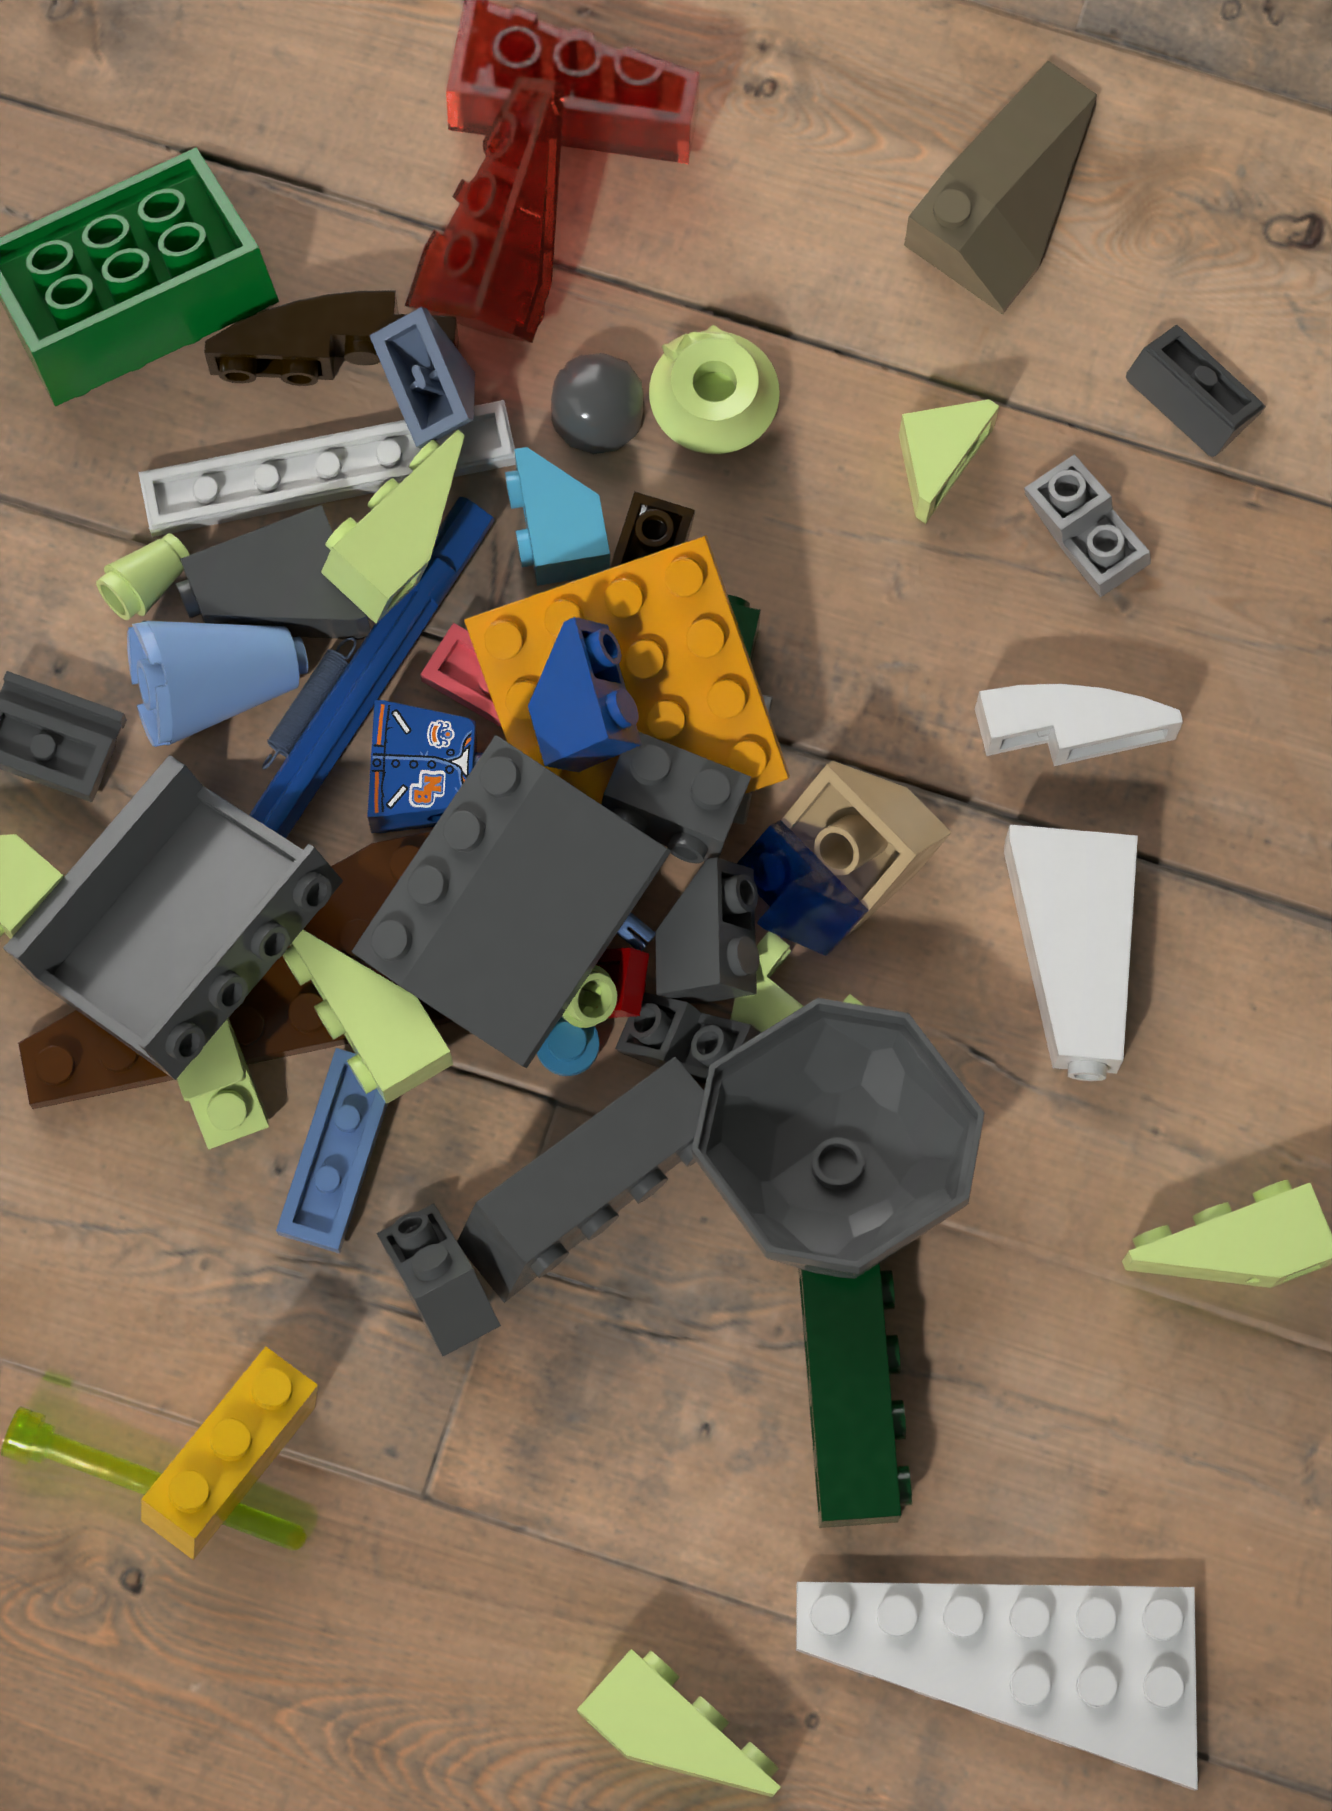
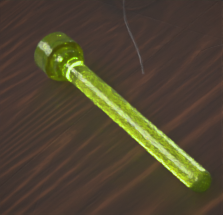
M22 1406L15 1412L1 1448V1456L27 1465L30 1460L42 1463L44 1458L142 1495L147 1493L162 1474L54 1433L55 1426L45 1422L46 1415ZM242 1503L236 1506L222 1524L288 1550L302 1548L307 1539L306 1532L300 1525Z

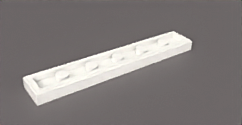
M501 400L474 406V420L455 430L462 432L465 437L453 477L516 465L515 447L505 401ZM405 420L138 473L150 533L152 537L168 533H176L376 493L391 478L400 484L413 472L409 465L422 448L415 446ZM455 431L436 441L442 445Z

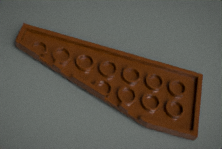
M431 831L371 843L332 865L331 867L340 876L343 883L303 930L396 984L351 951ZM283 956L277 959L245 997L243 1003L228 1017L247 1065L349 1044L344 1034L334 1040L332 1039L314 1008L315 1005L323 1001L322 997L311 980L303 985L298 983ZM419 999L435 1026L454 1022ZM77 1010L18 1042L29 1105L32 1109L174 1080Z

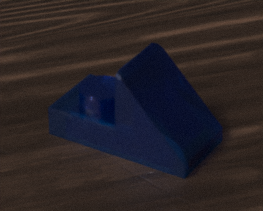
M781 820L771 824L737 863L754 869V882L758 895L770 906L758 920L757 924L767 931L825 956L836 948L869 911Z

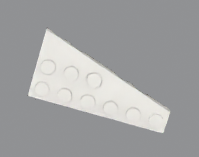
M797 1582L796 1651L869 1677H875L910 1689L923 1696L972 1711V1713L1065 1746L1074 1747L1109 1759L1122 1766L1146 1772L1194 1791L1198 1790L1195 1587Z

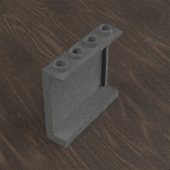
M169 755L3 949L36 982L176 1080L190 1062L199 1055L206 1043L234 1010L243 1003L245 997L277 959L285 953L288 946L315 914L325 906L332 894L343 883V880L315 847L308 844L304 850L204 787L185 764Z

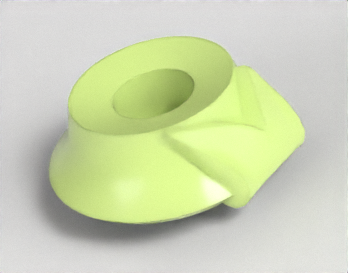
M715 325L702 332L685 333L673 341L662 345L664 354L658 360L651 375L649 400L657 423L673 441L696 452L724 454L750 445L767 430L778 409L780 390L776 371L760 348L741 336L722 331Z

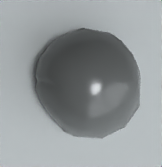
M605 353L580 355L568 361L565 367L559 370L554 380L551 396V419L555 431L570 447L590 454L613 452L619 450L637 435L641 427L644 409V392L642 381L627 361Z

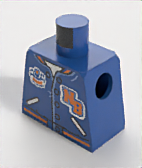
M374 700L367 815L371 833H388L428 828L436 825L484 753L477 752L476 721L466 717L395 702Z

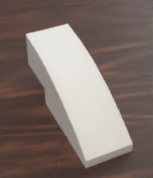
M1069 684L1016 685L979 691L975 706V713L986 756L1048 743L1053 766L1175 740L1183 723L1180 710L1148 698L1106 688Z

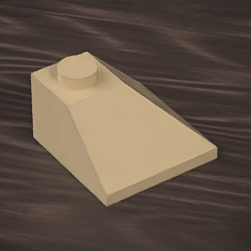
M831 761L826 764L758 848L847 937L913 878L952 832L907 787Z

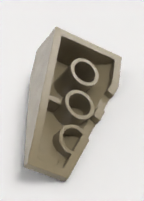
M1047 61L944 171L908 217L904 246L998 312L1004 314L1039 269L1097 94Z

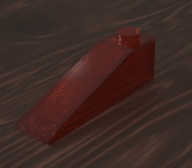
M518 77L483 140V152L486 155L483 163L470 182L464 179L460 181L452 196L460 204L444 233L434 229L423 248L405 303L406 307L413 310L423 307L431 315L456 316L457 324L497 337L533 343L537 328L543 320L545 304L552 286L565 99L564 84L553 80Z

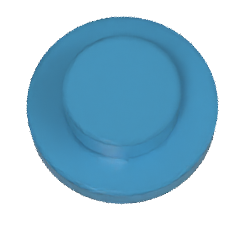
M561 1017L537 1052V1056L542 1065L554 1074L560 1076L578 1075L590 1068L598 1056L600 1045L598 1032L595 1026L579 1028L571 1025Z

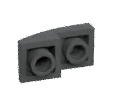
M644 992L640 1016L628 1017L615 1049L624 1055L658 1068L676 1057L694 1080L706 1083L710 1064L761 1032L751 1024L701 1013L688 1002Z

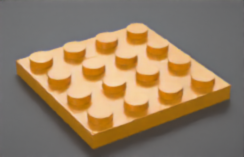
M707 535L464 619L506 741L542 766H544L528 704L564 621L577 617L608 625L609 630L617 639L622 654L619 666L625 687L634 699L638 709L639 718L636 726L639 732L751 776L745 794L790 778ZM620 755L579 773L544 767L601 804L603 794Z

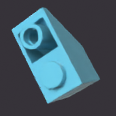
M528 447L514 449L516 470L505 472L510 507L511 509L523 507L527 528L515 530L521 567H534L537 586L581 579L609 569L610 550L599 494Z

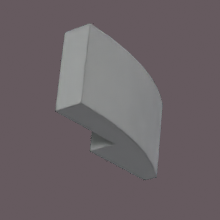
M1075 454L1024 488L1026 497L1046 528L1073 565L1100 597L1151 564L1150 551L1112 508V496Z

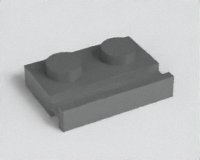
M6 671L3 678L4 684L0 691V769L93 802L115 750L117 737L127 721L125 714Z

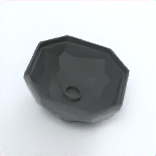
M817 998L710 1064L692 1145V1156L767 1259L817 1274L855 1279L969 1204L985 1112L909 1013Z

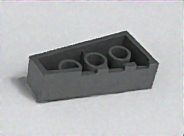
M676 1057L669 1060L475 1203L457 1242L467 1258L504 1303L536 1277L540 1278L553 1270L568 1256L569 1251L585 1238L592 1240L605 1231L619 1217L617 1212L635 1199L639 1204L652 1196L667 1182L668 1178L665 1174L682 1161L687 1167L696 1163L692 1156V1145L704 1090Z

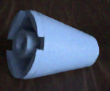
M142 621L132 624L133 627H129L127 631V652L132 685L139 684L143 704H138L137 708L146 736L154 747L171 745L292 691L299 686V675L308 672V660L304 643L300 636L292 638L288 628L285 626Z

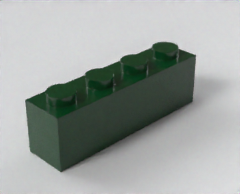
M879 1263L854 1279L817 1274L798 1268L819 1528L898 1523L901 1517V1506L912 1505V1490L909 1466H897L895 1440L906 1439V1419L903 1400H891L889 1375L900 1374L901 1372L898 1335H886L884 1310L895 1309L892 1270L880 1271Z

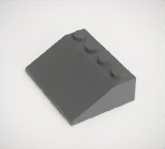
M495 735L351 952L420 1000L522 1067L527 1068L671 851Z

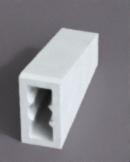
M1010 825L1005 839L1004 855L1052 1067L1068 1069V1077L1076 1080H1105L1107 1073L1117 1074L1124 1059L1138 836Z

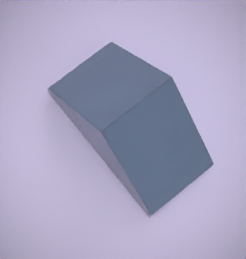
M420 307L370 335L416 447L423 448L431 440H438L474 420L475 372L426 308Z

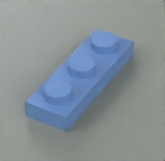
M336 1048L276 1232L279 1236L340 1254L388 1104L385 1103L377 1088L368 1094L362 1089L347 1063V1060L356 1054Z

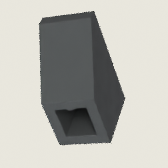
M718 857L707 859L655 931L657 995L695 1005L757 994L756 971L759 967V952L755 936V908L758 902V891L754 882V869Z
M434 1203L418 1212H411L402 1216L393 1225L377 1233L442 1356L501 1326L474 1269Z

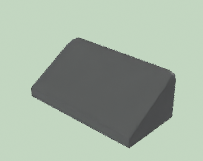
M1175 325L1144 347L1126 373V379L1211 457L1222 452L1266 407L1178 325Z

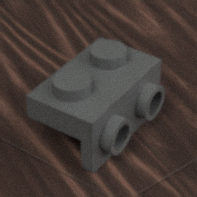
M638 731L642 745L620 754L603 794L601 805L658 843L667 846L672 855L683 861L699 864L710 858H719L748 788L751 776Z

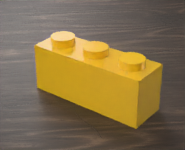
M265 1346L142 1497L141 1521L194 1560L313 1412L316 1406L318 1384Z

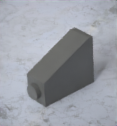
M322 505L180 559L186 580L176 583L189 618L201 615L204 623L285 626L292 637L336 639L354 637L362 639L367 637L370 632L368 616L321 573L331 551L325 544L333 533Z

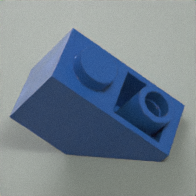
M573 617L564 621L528 704L543 763L546 767L579 773L642 745L636 726L639 718L638 709L634 699L626 690L619 666L622 658L621 649L617 639L609 630L608 625Z

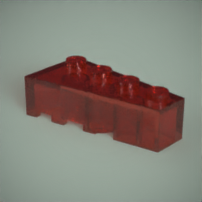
M464 0L446 88L448 130L689 164L698 115L700 73L629 46L619 50L595 41L594 33L572 26L571 30L567 31L538 20L537 12L518 5H514L511 10L487 0Z

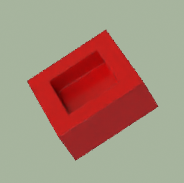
M631 947L606 949L596 965L603 968L610 975L617 990L616 1006L608 1018L640 1016L646 987L645 979L649 953Z

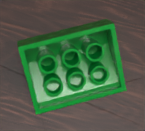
M197 147L0 237V301L55 407L73 398L83 396L92 389L126 373L139 370L156 359L186 345L194 344L203 337L242 319L249 318L279 302L259 246Z

